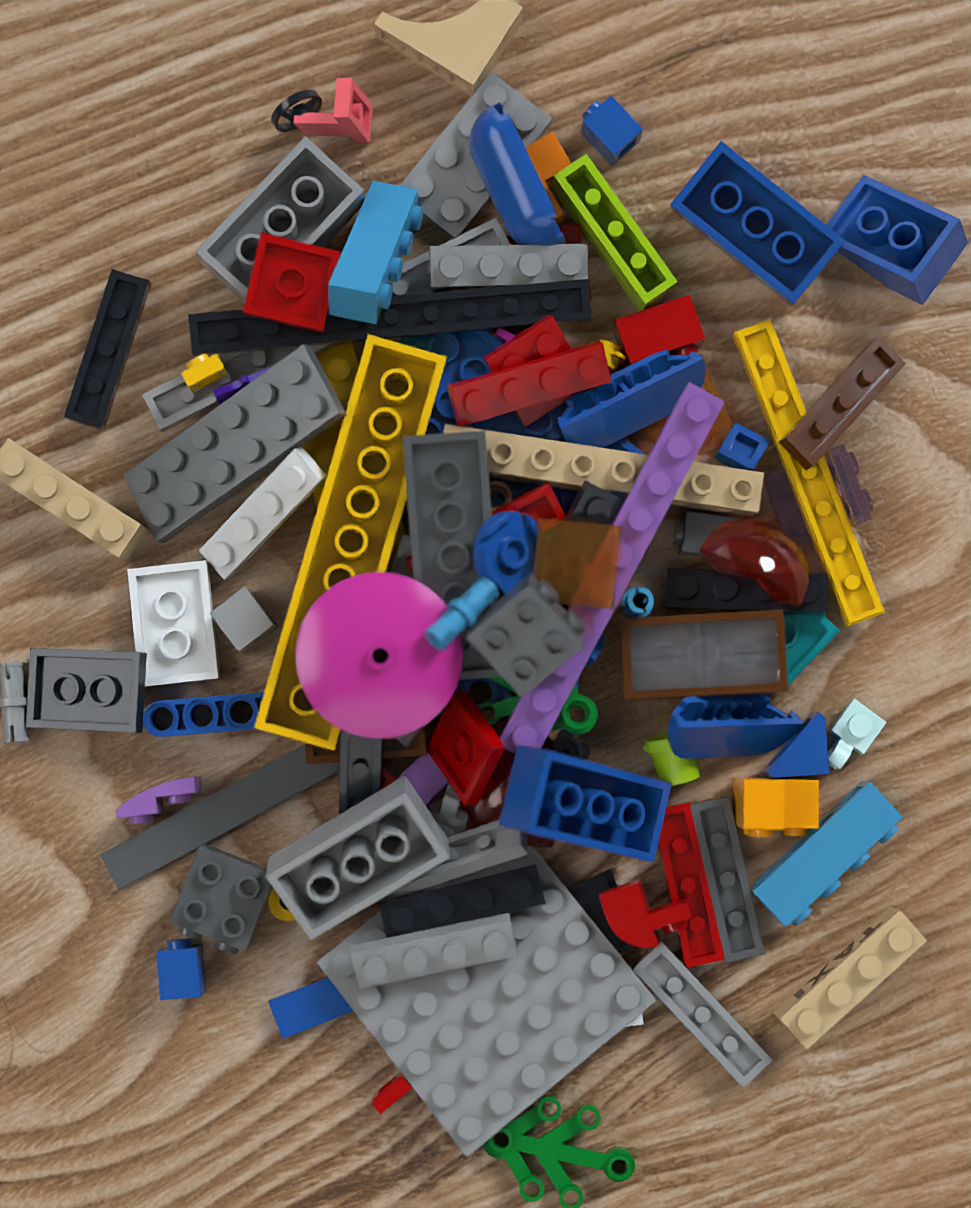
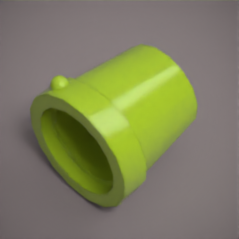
M667 732L644 740L645 746L643 750L650 754L659 780L672 783L671 786L700 777L698 759H683L674 755L669 745Z

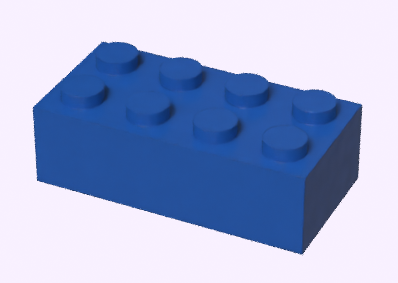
M720 141L670 204L672 211L791 307L794 306L846 241L722 141Z
M518 745L499 826L654 862L672 783L549 750Z

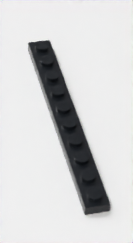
M588 279L392 296L389 308H382L376 324L329 315L328 307L323 333L243 315V309L188 314L193 356L300 347L303 344L316 346L361 342L367 340L368 334L383 339L495 330L498 328L528 327L547 315L553 316L557 324L590 321L592 316Z

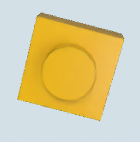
M208 354L200 355L186 364L188 369L181 372L193 394L228 375L217 354L211 357Z

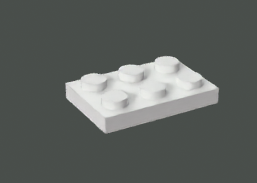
M208 561L127 569L135 651L147 653L145 687L220 679L215 621L209 614L213 611Z

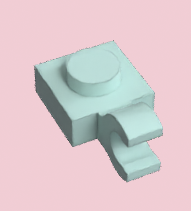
M851 699L829 730L830 733L838 738L828 751L829 766L834 770L837 768L841 769L852 750H855L860 755L864 754L884 727L886 721L856 699Z

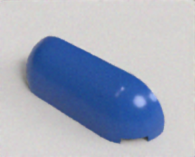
M500 102L490 106L477 117L471 128L469 149L508 234L519 245L550 246L566 244L565 237L554 219L557 216L554 207L508 112L504 114Z
M669 350L660 351L610 375V383L574 393L567 399L568 407L564 410L562 416L558 417V423L565 440L568 443L604 448L669 416L686 383L690 382L699 388L702 387L706 374L704 358L692 351L689 356H670Z
M763 695L690 696L684 698L673 710L668 722L667 735L672 752L677 757L683 759L756 756L772 751L786 743L799 731L804 723L792 710L787 715L782 710L769 704L771 698Z

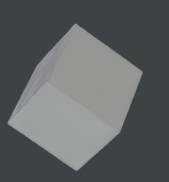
M245 586L209 613L238 652L244 654L279 628L253 592Z

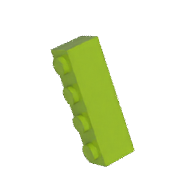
M587 154L554 175L552 190L574 221L579 225V228L638 311L655 306L674 292L678 281Z

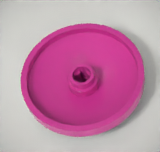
M373 572L360 574L345 579L331 587L311 607L298 635L296 646L297 672L308 700L322 717L331 724L360 737L392 738L405 735L427 724L448 703L458 684L461 673L462 643L460 633L443 651L434 648L427 641L428 637L424 635V631L447 610V606L433 591L420 582L394 573ZM377 648H384L388 652V659L383 664H377L372 659V653Z

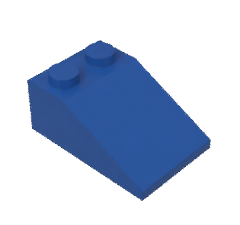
M865 175L861 177L827 223L829 228L846 240L838 253L889 289L921 305L926 302L968 244L959 218Z

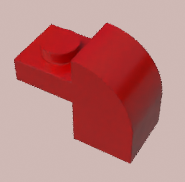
M640 879L603 890L599 894L606 919L613 932L626 943L637 947L649 948L658 946L660 942L657 932L658 928L663 927L664 933L680 930L688 926L686 920L691 919L693 916L689 898L650 909Z

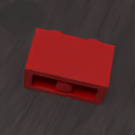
M690 294L615 319L613 324V331L617 343L621 347V353L626 356L624 361L626 367L664 350H669L670 356H689L691 351L698 353L697 348L701 347L705 340Z

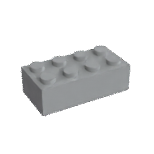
M305 136L195 252L200 263L245 304L261 233L324 248L361 209L365 199L364 189Z
M403 776L271 855L268 859L265 877L309 939L312 940L449 859V840L407 777Z

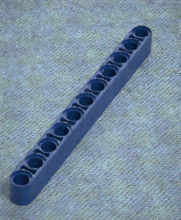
M487 678L458 680L454 692L466 690L469 695V689L473 683L484 681L492 689V696L487 702L496 703L512 697L507 688ZM265 692L153 702L143 713V724L150 734L159 737L256 730L254 727ZM242 701L248 702L253 709L252 718L244 724L237 722L233 714L235 706ZM203 704L208 705L213 712L211 723L205 727L199 726L194 718L196 709ZM485 707V708H483V709H481V710H492V709L489 708V707ZM162 708L169 709L173 715V723L167 730L159 729L155 723V715Z

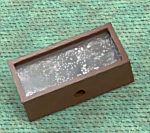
M783 610L620 619L625 700L789 693Z

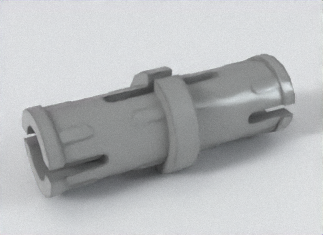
M24 662L0 663V708H2L3 743L30 741L28 727H26L27 697H25Z

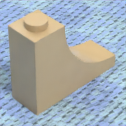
M479 0L471 8L455 17L430 23L405 21L382 11L374 23L376 39L469 96H472L487 78L521 25L523 7L520 6L519 0Z

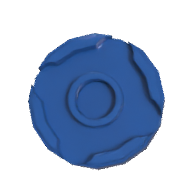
M498 512L488 517L479 528L474 541L473 560L479 577L489 579L497 587L496 591L509 592L530 573L538 580L545 566L541 565L543 554L547 555V543L543 530L534 518L519 512Z

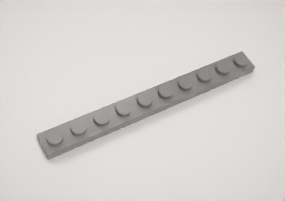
M494 218L440 246L510 245L497 218ZM428 251L403 264L399 282L393 281L392 296L443 292L451 287H430ZM337 344L316 345L310 347L312 348L315 355H317ZM299 347L222 354L218 357L228 375L194 394L189 389L183 376L180 375L142 394L160 431L164 432L218 405L213 390L237 381L243 375L249 376L274 366Z

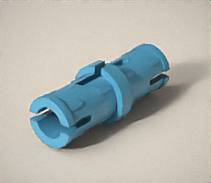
M480 577L459 599L454 598L449 602L447 610L424 631V635L428 637L427 641L437 650L443 651L465 628L470 629L476 624V617L499 597V592L496 591L497 587L489 579Z
M643 587L629 589L625 592L621 601L622 611L629 618L646 617L653 609L654 604L652 593ZM633 598L641 601L642 608L634 606Z

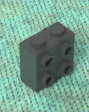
M532 573L477 618V623L468 629L466 636L521 697L526 695L585 647L586 637L584 632L586 626L582 619L571 609L566 612L556 601L559 597L554 588L544 579L538 581Z
M207 844L199 846L170 923L178 925L177 932L184 936L200 940L201 935L216 940L215 947L225 952L237 954L239 950H248L273 889V886L265 877L267 867Z

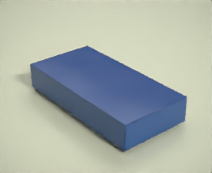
M328 977L268 1001L282 1039L354 1011Z

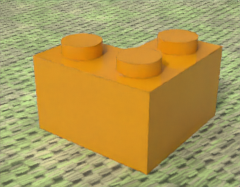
M733 778V816L736 827L742 828L743 834L749 835V837H773L774 830H783V835L807 836V828L819 829V780Z

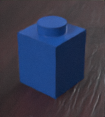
M612 96L608 97L603 103L597 100L582 115L584 120L582 121L580 134L611 166L615 165L641 140L643 128Z
M191 938L167 940V947L156 951L160 1001L201 997L206 992L203 944L191 945Z

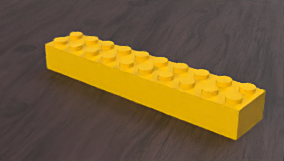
M368 334L346 409L347 415L344 416L254 728L327 749H336L341 729L327 721L313 707L300 683L296 664L298 635L311 607L331 587L356 575L387 571L407 501L402 436L426 434L447 357Z

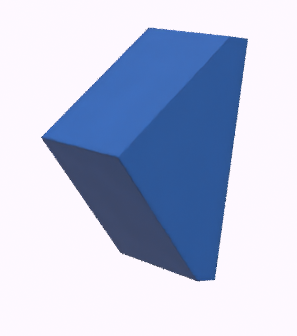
M812 712L803 722L804 724L799 731L783 745L761 772L766 777L829 774L825 717L820 712Z

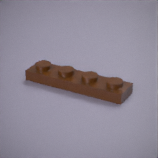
M877 336L858 354L784 435L779 443L805 470L812 468L906 363L880 336Z

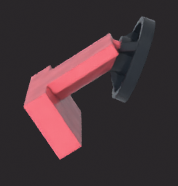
M337 78L334 113L319 112L322 106V99L315 90H303L281 102L271 116V122L279 132H289L298 128L305 136L350 137L355 143H370L373 105L352 78ZM312 98L311 100H309V101L306 102V103H300V104H298V105L292 107L291 109H288V108H290L292 105L296 104V103L299 102V101ZM281 116L290 121L288 123H278Z

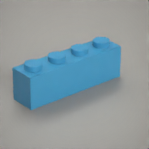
M372 181L328 284L329 315L376 324L382 308H389L393 291L392 283L393 281L399 282L403 269L402 257L403 255H410L413 244V230L420 229L423 219V207L418 206V189Z
M861 781L819 821V829H810L807 832V836L799 839L750 885V891L781 925L787 927L792 923L796 926L811 913L812 909L809 906L820 895L823 899L827 898L840 886L841 882L838 878L849 868L852 871L857 870L869 859L870 854L867 851L879 841L883 844L899 830L896 824L903 816L870 781Z

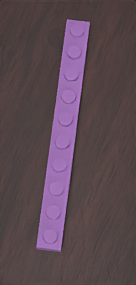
M690 382L686 383L566 612L570 609L573 610L586 626L584 630L586 633L585 647L526 695L520 696L499 736L506 750L516 754L518 745L541 749L725 401Z

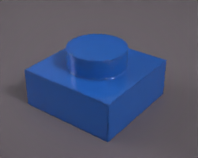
M735 422L715 459L731 468L754 471L765 453L770 440Z

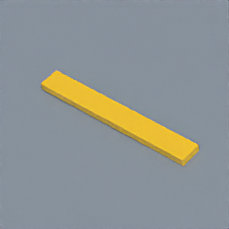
M771 319L734 332L732 336L823 571L828 573V583L845 627L885 613L824 455L812 468L805 470L779 443L784 435L805 414L806 408Z

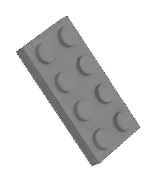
M492 72L400 184V186L418 189V206L423 207V217L451 239L464 234L491 200L469 149L470 132L477 117L490 106L500 102L504 114L508 112L525 148L540 139L552 124L551 117Z

